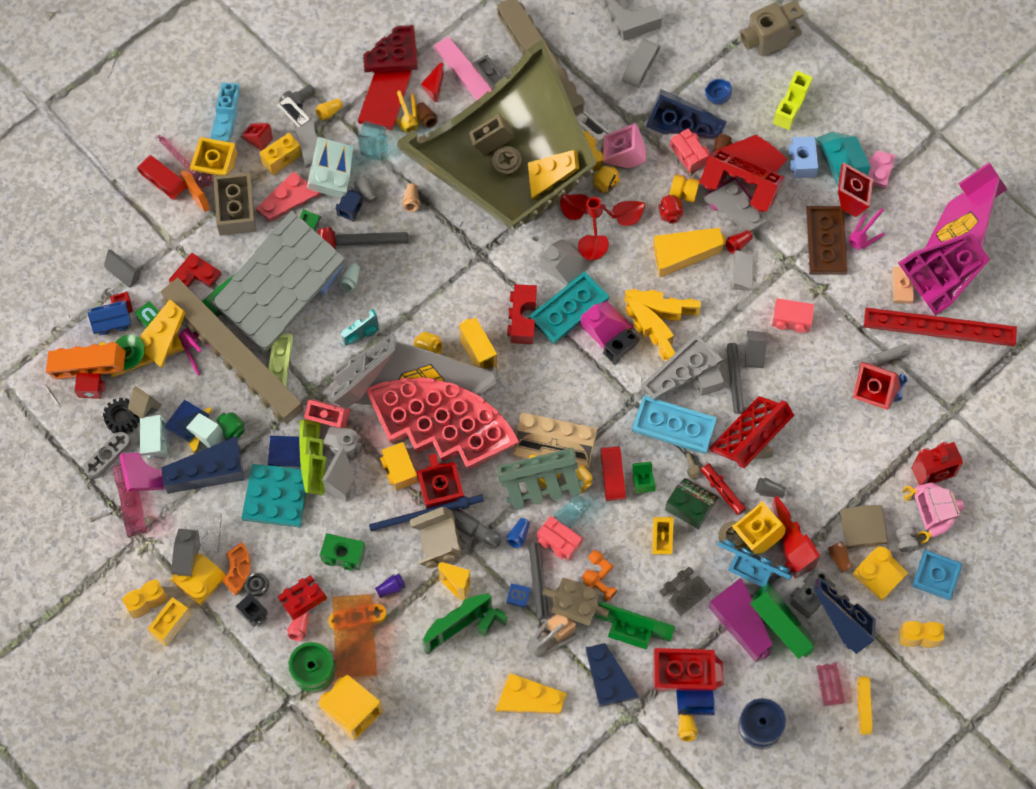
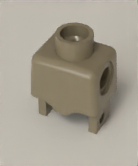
M797 0L780 7L777 2H774L752 12L749 27L740 30V38L744 47L747 50L756 47L758 53L761 56H765L787 48L788 42L791 39L802 35L796 20L804 17V12Z

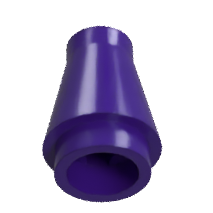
M400 573L391 575L383 583L375 587L378 596L382 598L402 592L406 585Z

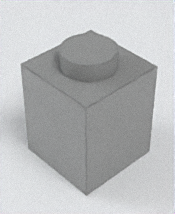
M718 365L693 379L694 388L699 390L701 396L723 389L724 380Z

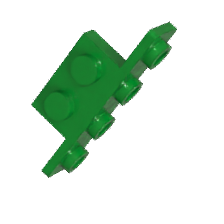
M600 601L598 602V606L609 610L607 618L595 614L594 617L612 623L608 635L609 638L647 650L651 636L668 642L671 641L675 626Z

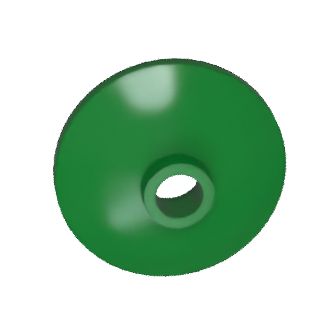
M136 335L120 337L115 343L126 351L123 370H130L142 360L145 346L143 341Z

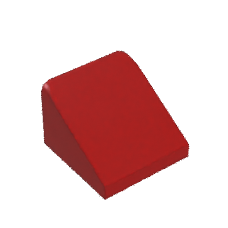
M128 291L110 296L111 303L126 300L129 313L133 312Z

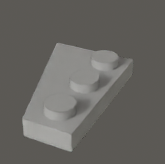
M736 180L704 197V201L708 204H713L717 207L718 211L722 214H727L733 219L732 221L751 233L766 224V220L761 213L755 210L754 206L750 205L751 200Z

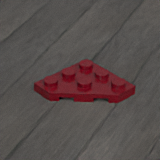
M414 25L394 27L392 33L380 39L371 51H366L363 54L364 73L418 70Z

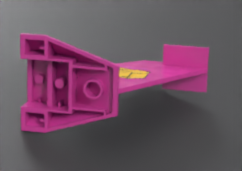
M990 162L958 183L963 193L948 202L926 247L912 252L898 262L935 316L953 304L990 260L982 247L995 198L1008 190Z

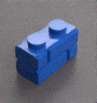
M126 300L88 309V317L93 334L106 335L110 333L109 330L113 329L123 331L131 325V317Z

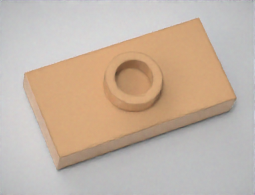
M893 267L894 303L912 304L914 301L912 282L901 267Z

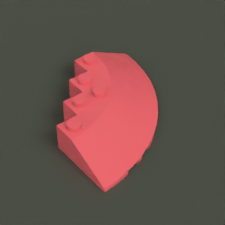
M402 378L401 380L376 384L369 387L366 391L391 444L409 437L417 453L435 446L443 462L460 454L468 471L487 463L520 443L512 428L494 407L475 393L450 382L447 383L431 378Z

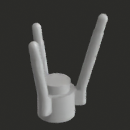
M548 618L535 636L530 639L531 643L527 646L537 658L541 655L545 657L548 653L577 639L578 635L569 637L546 649L548 647L546 642L564 626L560 624L543 639L540 635L548 626V620L551 619Z

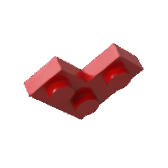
M191 253L169 278V283L179 278L189 287L197 279L211 288L222 273L197 255Z

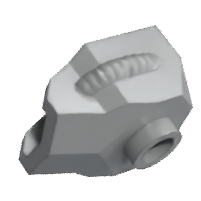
M330 427L323 445L331 449L334 454L337 453L340 446L344 447L347 458L353 461L356 453L360 454L363 448V443H361L363 439L354 430Z

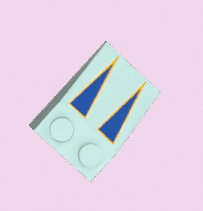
M318 137L306 189L342 198L346 194L353 146Z

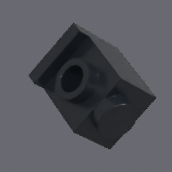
M251 593L235 606L237 612L252 627L255 625L261 626L267 620L268 612L266 608ZM253 611L257 612L254 616H251Z

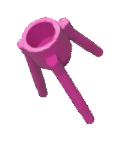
M883 208L875 214L863 230L859 231L867 214H863L853 233L849 236L848 241L853 248L865 250L868 245L885 235L882 232L867 241L868 236L865 233L884 211Z
M186 328L180 332L179 339L182 341L181 344L197 375H200L188 348L194 347L198 352L202 351L197 345L199 335L196 332L192 333Z

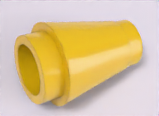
M337 98L318 104L315 112L321 121L329 120L343 108V104Z
M689 709L681 710L678 736L684 742L694 741L697 739L698 730L692 711Z

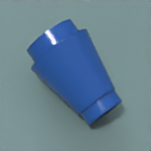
M520 518L507 534L506 541L510 546L520 548L525 544L530 522L527 519Z

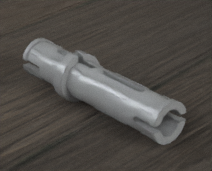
M904 343L877 354H868V357L853 361V365H857L854 369L858 373L862 361L878 367L882 363L910 355V350L906 351L909 349V346Z

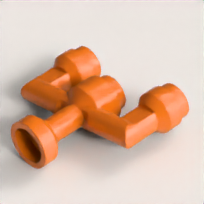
M594 549L588 556V559L591 563L599 565L602 569L598 574L594 570L587 569L581 579H583V583L593 589L596 587L604 594L603 599L609 602L617 593V589L615 587L608 588L600 580L604 579L614 566L603 557L600 551Z

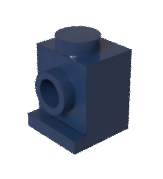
M348 190L347 194L342 196L340 203L335 206L337 215L354 222L363 205L362 195L357 191Z

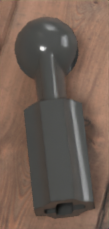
M461 509L453 510L457 529L470 537L476 538L488 549H495L501 544V536L497 531L487 528L480 521Z

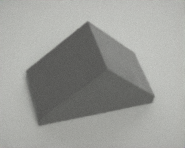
M747 331L745 367L764 368L767 346L766 332Z

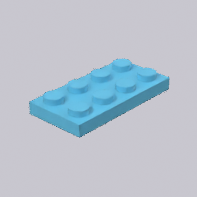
M643 395L632 432L706 455L717 418L658 399L654 401L651 397Z

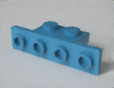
M728 539L720 540L717 544L735 554L728 571L761 587L767 584L772 572L789 580L793 576V574L789 573V568L779 565V567L772 565L770 559L763 556L758 558L753 555V551L744 547L741 550L735 547L736 544Z

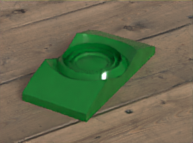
M489 593L480 594L464 599L460 607L448 613L444 618L436 619L422 639L425 653L429 654L480 618L482 614H486L489 608H492L491 595Z

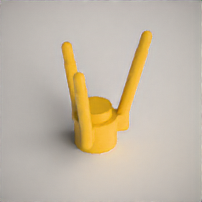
M398 91L399 100L405 115L402 117V121L397 117L396 122L401 131L405 130L406 133L412 130L415 131L420 123L417 117L414 94H411L412 116L407 110L401 92Z

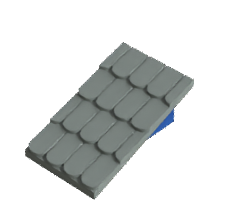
M291 210L276 226L270 236L259 246L254 255L216 296L212 304L265 354L345 262V258Z

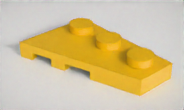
M572 150L528 162L531 198L537 199L541 193L553 188L554 184L560 180L563 181L578 171V152Z
M172 300L166 303L139 337L144 343L145 354L162 368H164L166 363L165 358L168 352L171 351L174 336L178 333L186 314Z
M509 673L495 712L560 714L567 693Z

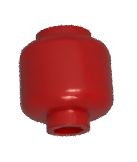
M674 195L663 197L658 204L661 219L669 224L677 223L684 215L682 201Z

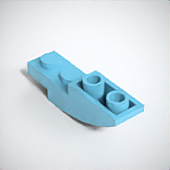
M222 82L210 139L229 142L230 138L233 137L240 84Z

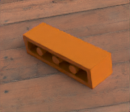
M109 342L106 345L92 344L89 347L75 346L71 349L58 348L54 351H48L46 373L54 379L74 378L77 376V373L101 375L123 372L126 351L114 342Z

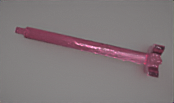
M157 135L162 145L196 178L195 181L200 188L211 186L209 181L213 180L211 176L214 174H200L198 171L190 170L191 164L164 137Z

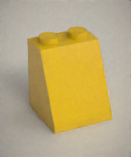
M346 674L343 678L340 677L335 681L334 688L330 692L326 691L322 694L318 705L335 724L355 741L383 713L381 702Z

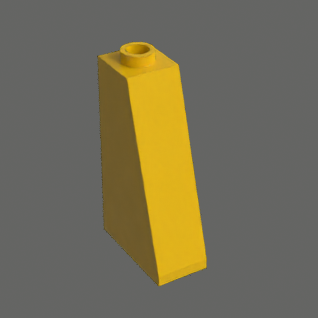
M720 227L654 236L653 248L659 277L721 253L726 240L725 235L721 234Z

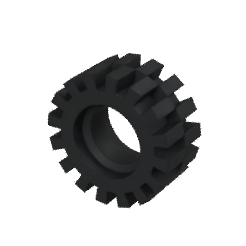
M119 398V401L113 399L114 403L111 404L109 402L107 404L108 408H104L105 413H103L107 428L114 434L115 432L127 434V431L132 433V428H137V423H140L139 416L128 409L129 399L125 398V401L123 398ZM119 411H127L129 413L128 419L124 422H117L114 419L115 414Z

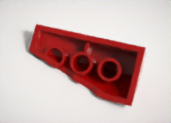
M776 496L772 502L773 512L786 528L784 536L780 539L785 562L784 566L790 569L789 573L793 574L794 579L816 568L820 554L808 535H802L799 523L791 521L789 510L780 498Z

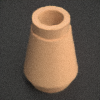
M416 184L407 185L402 202L404 209L409 212L417 211L421 205Z

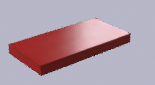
M412 70L374 72L358 117V123L393 131L401 108L397 92L400 91L404 99L412 76Z

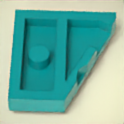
M374 309L369 311L370 316L363 322L361 319H358L351 326L341 331L342 341L345 346L356 344L360 339L366 336H373L379 331L378 318Z

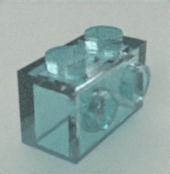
M364 121L358 135L361 155L372 160L377 159L381 161L383 155H386L389 149V144H387L388 135H386L385 127Z

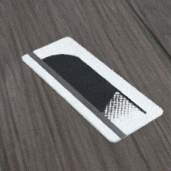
M289 97L278 104L298 127L309 120L306 114Z
M585 111L577 117L579 124L598 140H601L609 133L607 129Z

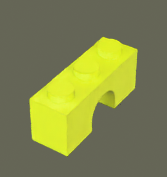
M796 70L789 84L784 99L782 98L775 112L774 125L790 131L810 90L812 76Z

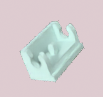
M161 415L140 418V454L142 456L147 455V459L167 458V421Z

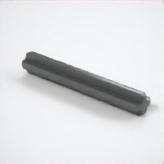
M408 232L337 234L335 236L336 245L408 243L409 241Z
M728 343L727 356L733 412L735 414H742L744 412L738 348L736 343Z
M534 542L529 544L536 617L537 619H546L548 617L546 595L542 594L545 583L541 548L539 543Z

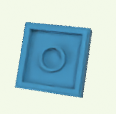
M924 550L912 587L950 601L963 563Z

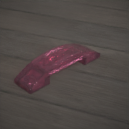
M121 464L112 466L122 506L127 537L147 533L139 491H127Z

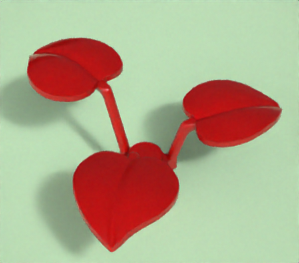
M564 194L560 199V207L566 218L579 220L584 214H589L593 219L594 236L586 235L578 242L579 253L588 261L600 259L607 253L609 248L607 237L603 235L597 236L596 218L602 215L603 210L613 219L617 218V222L620 225L632 226L641 219L645 208V202L623 201L617 203L612 209L613 213H611L605 204H601V200L598 197L589 198L584 194Z

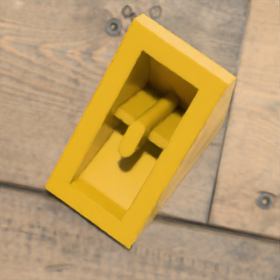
M653 517L652 554H672L673 517Z

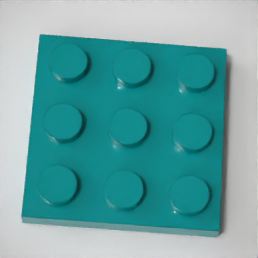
M252 464L242 521L300 528L307 494L305 493L301 469Z

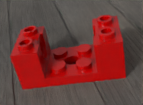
M717 149L709 156L699 183L703 184V187L706 189L716 190L720 184L724 183L727 174L732 177L739 176L749 184H757L750 205L754 206V209L757 211L767 212L775 203L785 177L721 149Z

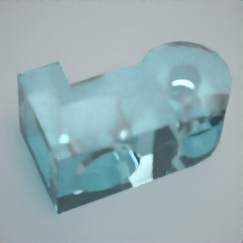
M580 494L576 495L567 505L554 514V518L571 529L582 518L591 504Z

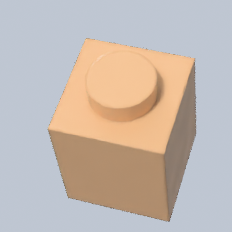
M557 614L548 620L547 628L551 632L557 626L563 624V628L554 635L556 640L561 642L576 632V624L573 620Z

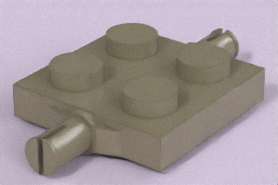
M562 577L560 585L556 590L546 586L543 589L542 594L553 598L551 612L589 626L595 614L607 618L609 610L598 606L599 590Z

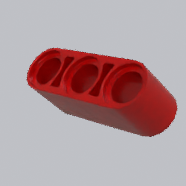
M149 155L136 167L144 178L172 200H175L187 188L186 183L152 155Z
M620 446L600 448L605 499L606 501L626 500Z

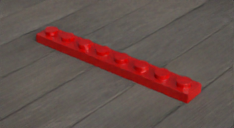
M867 307L864 310L863 328L1013 347L1016 345L1017 326Z

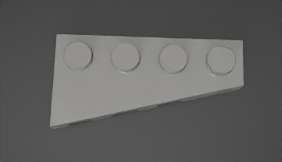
M696 334L641 385V388L655 401L721 364L723 359Z

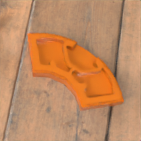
M186 170L180 172L196 204L203 212L209 211L210 206L206 196L197 185L193 175Z
M242 542L226 553L230 569L223 579V583L234 596L239 594L244 588V583L250 573V557Z

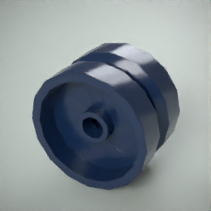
M759 698L752 700L746 704L739 718L738 730L740 737L752 748L766 749L772 747L778 742L785 729L786 717L784 711L779 704L771 699Z

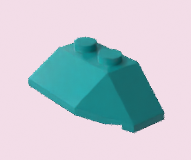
M830 132L815 138L837 186L839 185L842 163H846L868 176L871 165L856 136Z

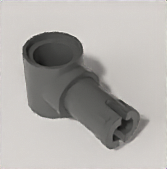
M309 84L298 92L292 93L287 91L282 94L279 102L289 97L302 109L304 101L315 94V89Z

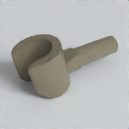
M688 452L686 456L691 468L687 469V474L693 480L700 475L699 467L695 465L691 453Z

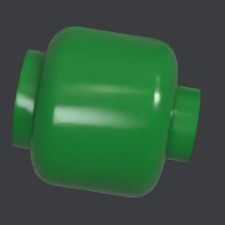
M224 412L216 420L226 440L236 436L239 438L245 432L244 421L234 412L227 414Z

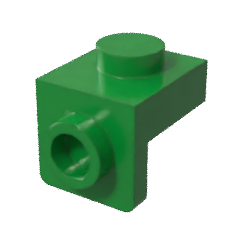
M303 209L300 218L316 231L321 216Z
M652 462L633 463L632 472L636 494L655 492Z
M490 607L486 615L482 614L477 622L478 633L486 636L495 620L506 625L508 622V617L505 616L506 613L501 609Z

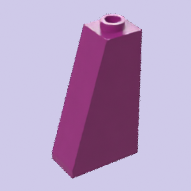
M740 578L711 600L708 608L755 662L759 659L763 661L771 654L770 650L773 644L759 614L750 605L752 599L744 581Z

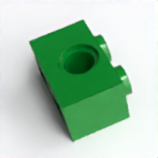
M326 533L320 552L321 561L325 565H339L349 571H354V569L360 570L366 549L365 542ZM342 550L347 551L345 556L340 557L337 555Z

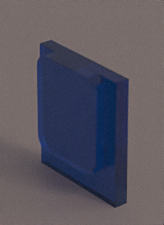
M184 399L164 428L190 443L195 435L186 427L198 413L207 418L210 415Z
M270 435L267 465L301 467L299 437Z
M676 690L678 715H715L714 691Z

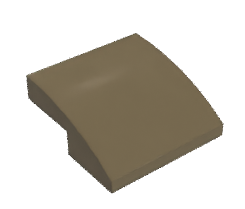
M882 505L840 509L845 543L848 549L864 545L872 547L888 543Z

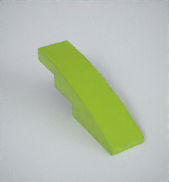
M303 419L300 420L299 444L305 493L323 496L325 488L322 478L326 473V457L323 456V439H320V423Z

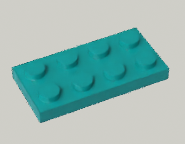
M584 271L529 315V319H535V326L554 345L580 324L581 316L595 304L607 302L610 300V296Z

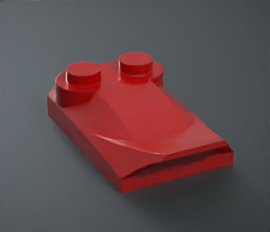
M654 648V690L660 692H667L668 690L715 691L718 687L724 685L723 661L717 657L715 650Z

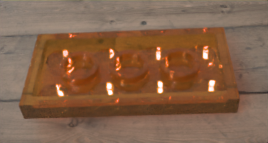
M372 594L332 597L336 678H343L346 674L350 677L376 676Z

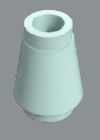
M351 263L339 279V286L342 290L351 292L357 287L360 270L357 264Z

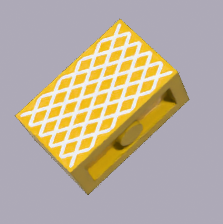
M172 597L147 630L153 638L167 647L191 617V613L185 605Z

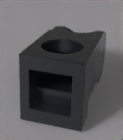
M627 328L605 344L603 354L615 365L623 355L638 344L640 338L630 328Z

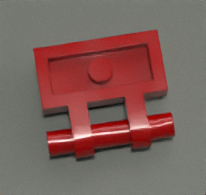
M311 575L305 579L301 578L297 584L291 588H285L282 590L283 593L277 596L280 603L288 599L282 605L293 621L327 599L317 583L309 587L310 584L315 582ZM302 589L304 590V591H302L301 593L297 594L296 596H293V595H295L296 593H298L299 591H301Z

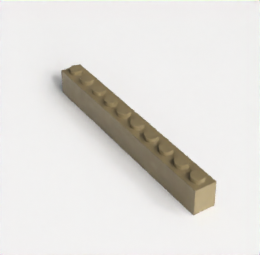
M176 278L160 291L163 297V304L166 305L169 300H172L186 312L183 319L187 323L186 327L192 333L196 332L199 335L198 339L203 345L208 344L211 347V353L216 358L220 357L223 360V365L229 371L232 369L236 373L235 377L240 383L245 382L248 385L247 389L253 396L258 395L261 404L266 409L270 408L273 411V416L279 422L282 420L287 425L304 410L302 403L179 278Z

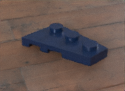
M605 643L585 647L599 707L639 699L637 692Z

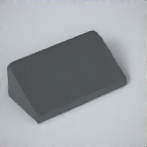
M110 249L107 251L104 267L126 286L132 287L139 280L137 270Z

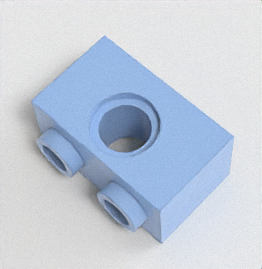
M815 136L793 137L792 143L788 145V154L792 155L790 171H793L794 178L816 177L818 161Z

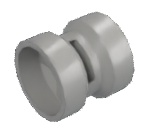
M904 527L896 531L897 538L900 540L898 544L900 552H911L919 549L918 541L915 539L917 533L914 527Z

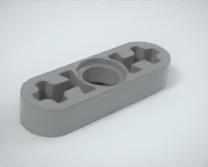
M124 432L114 434L84 464V471L89 478H99L119 458L121 453L129 449L131 441L128 435ZM120 439L124 440L125 443L122 445L121 443L118 444L117 441ZM111 451L113 455L110 459L105 460L102 458L104 452ZM91 466L94 467V468L96 467V468H97V471H96V472L91 471V470H90V467H91Z

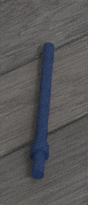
M483 494L469 498L465 496L459 498L458 501L371 523L369 528L372 532L406 523L410 519L440 507L450 510L470 508V505L484 502Z

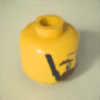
M613 166L601 167L593 176L594 187L601 193H610L620 182L618 170Z

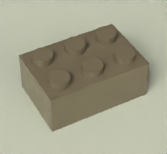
M240 173L213 176L216 224L219 235L257 232L251 174Z

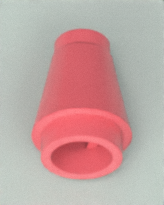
M308 612L294 621L292 620L287 629V636L290 639L302 641L306 637L309 619Z

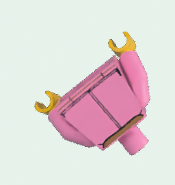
M935 483L918 485L914 489L911 486L903 488V493H911L905 495L904 500L909 501L915 496L925 529L930 530L929 532L920 531L917 537L921 535L926 537V540L920 542L921 545L926 544L930 537L933 536L935 538L947 532L954 525L955 519L960 515L959 511L964 509L963 501L960 499L955 500L954 494L950 489H944Z

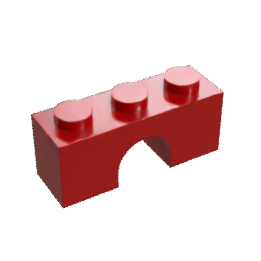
M514 284V291H510V302H513V308H509L508 319H512V324L508 325L507 336H511V343H534L535 319H526L521 314L527 310H536L537 285Z

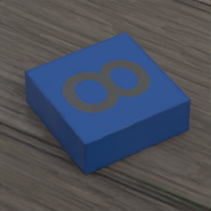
M511 583L506 604L526 608L531 588Z

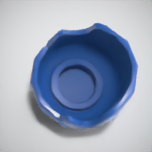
M714 79L705 88V94L711 103L722 105L730 100L732 87L729 81Z

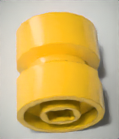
M675 174L669 195H674L679 199L682 197L684 201L695 203L700 180L694 178L686 180L685 176Z

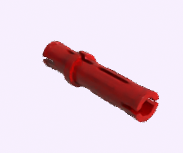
M710 463L701 468L700 471L710 481V486L719 492L736 515H740L746 510L747 507L743 505L725 483V478L719 475Z

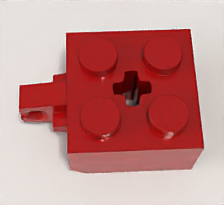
M943 442L931 450L925 448L919 451L911 469L919 485L938 483L957 476L963 461L955 442Z
M436 453L428 455L431 466L417 471L425 508L428 509L458 501L459 498L464 497L455 462L439 463Z

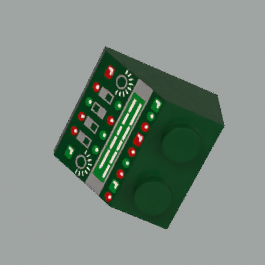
M684 478L667 500L665 511L699 530L718 500V496Z

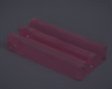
M837 662L822 666L817 665L816 670L824 706L844 704L845 700ZM830 669L833 670L838 700H836ZM822 670L826 672L831 701H828Z

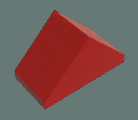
M251 123L240 135L243 140L261 151L273 140L269 123Z

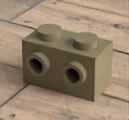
M500 114L469 132L473 146L484 156L515 138L511 125Z

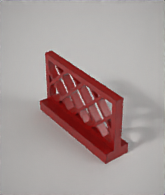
M758 396L709 449L712 453L737 462L739 467L745 469L795 415L786 401L781 400L778 403ZM761 403L764 404V407L756 409ZM765 413L764 416L756 418V415ZM752 417V420L744 422L747 418ZM752 426V429L744 431V428ZM739 430V433L732 435L733 432ZM739 439V442L731 444L732 441ZM727 443V446L719 448L721 445Z

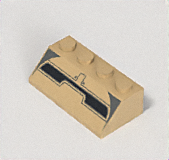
M521 412L516 433L520 443L514 446L513 456L528 459L530 455L540 456L574 448L578 466L584 465L589 471L597 428Z

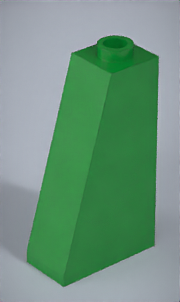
M768 582L754 593L750 605L798 659L802 656H809L814 651L815 640L774 587Z

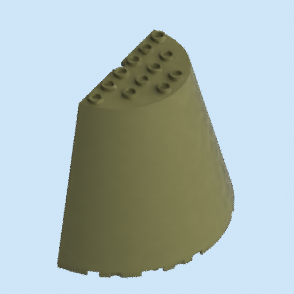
M542 40L527 49L519 62L510 70L512 73L509 75V78L505 75L494 85L495 88L492 91H487L481 98L436 130L429 132V137L425 135L418 137L416 132L412 130L399 139L397 143L398 149L403 154L510 230H516L523 224L527 225L533 219L537 220L541 217L545 210L552 209L562 198V195L565 193L569 194L576 188L575 186L583 177L587 178L594 172L592 168L597 164ZM500 114L511 125L515 138L484 156L473 146L469 132ZM513 147L520 153L522 162L520 168L514 174L508 173L505 175L504 173H499L494 168L492 158L498 149ZM572 150L577 151L579 170L563 181L560 180L554 184L553 188L541 193L537 199L531 198L528 162ZM504 156V163L510 166V160Z

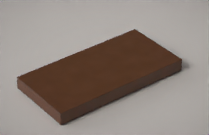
M806 206L809 275H847L844 211L841 209V206Z

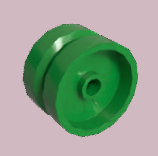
M315 642L303 643L296 647L290 655L288 662L289 672L298 688L305 692L315 693L321 692L332 683L336 672L335 664L331 653L325 646Z

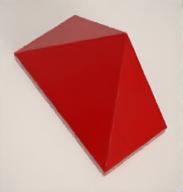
M441 62L420 84L436 103H438L444 76V63Z

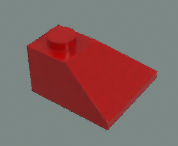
M846 163L841 164L838 197L841 209L854 217H858L870 207L873 179Z

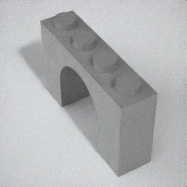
M601 0L603 8L606 7L610 22L613 21L616 35H620L622 41L661 28L662 16L656 4L630 11L620 7L616 0Z

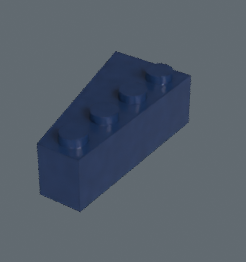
M237 436L161 467L163 484L167 494L245 480L240 444Z

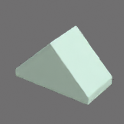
M200 413L186 427L208 448L226 441L220 426Z

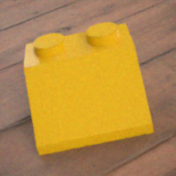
M200 137L190 170L219 176L228 175L233 171L238 156L235 143Z

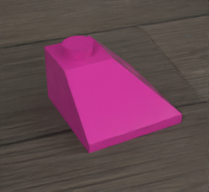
M608 301L593 305L581 316L580 326L603 349L605 344L627 328L632 330L634 327Z

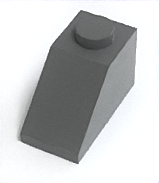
M178 529L173 546L172 575L192 576L201 546L198 530Z

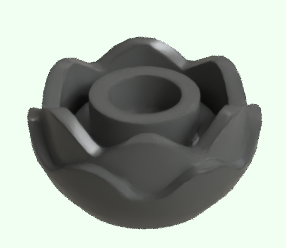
M253 573L247 577L244 588L248 594L251 593L254 597H260L268 591L269 580L263 573Z

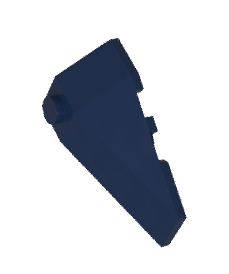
M660 89L651 109L646 127L662 134H680L684 130L689 129L692 134L696 133L698 137L716 138L722 133L727 121L674 94Z
M818 577L815 580L814 590L845 647L849 650L851 649L856 654L874 642L876 619L858 603L855 605L851 604L849 597L846 595L839 596L834 587Z

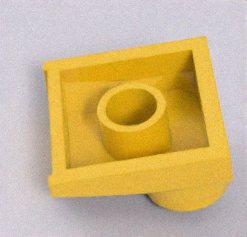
M763 501L735 525H732L734 530L755 554L766 552L784 536L786 529Z
M878 546L856 568L852 575L883 601L909 573L892 557L891 552L887 548Z
M198 553L192 576L173 575L170 581L201 606L221 585L226 574L207 557Z

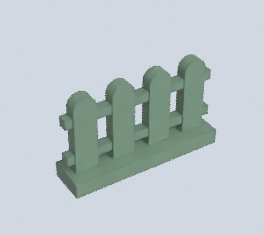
M574 448L499 465L497 468L498 480L501 482L502 487H507L509 493L507 502L508 504L512 503L516 509L523 508L524 500L530 498L532 503L536 505L543 502V495L550 494L553 500H559L562 497L563 490L569 489L571 495H579L581 493V486H584L583 479L579 480L576 473L578 464ZM563 473L566 483L559 484L557 474ZM544 477L547 488L541 489L538 479ZM525 482L528 492L522 493L519 483Z

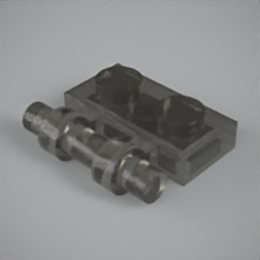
M691 567L678 572L677 577L671 582L667 581L659 591L662 597H665L668 593L672 595L668 603L680 616H683L711 593L710 587L699 575L693 580L689 577L694 573ZM682 582L685 583L686 586L678 591L676 587Z

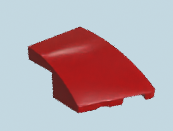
M758 135L750 136L721 148L725 152L774 173L788 160L779 150Z

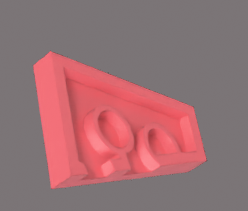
M293 171L256 208V211L269 222H272L289 213L291 209L306 204V201L320 197L321 193L306 189L308 182Z

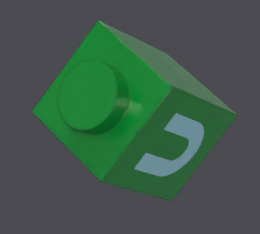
M149 301L134 313L137 320L146 329L158 315L159 311Z

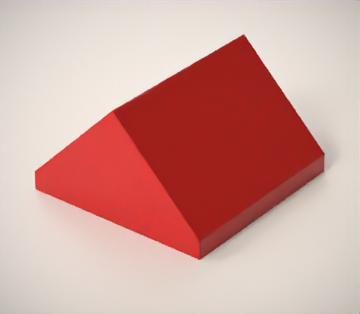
M862 361L853 398L888 410L901 388L898 373Z

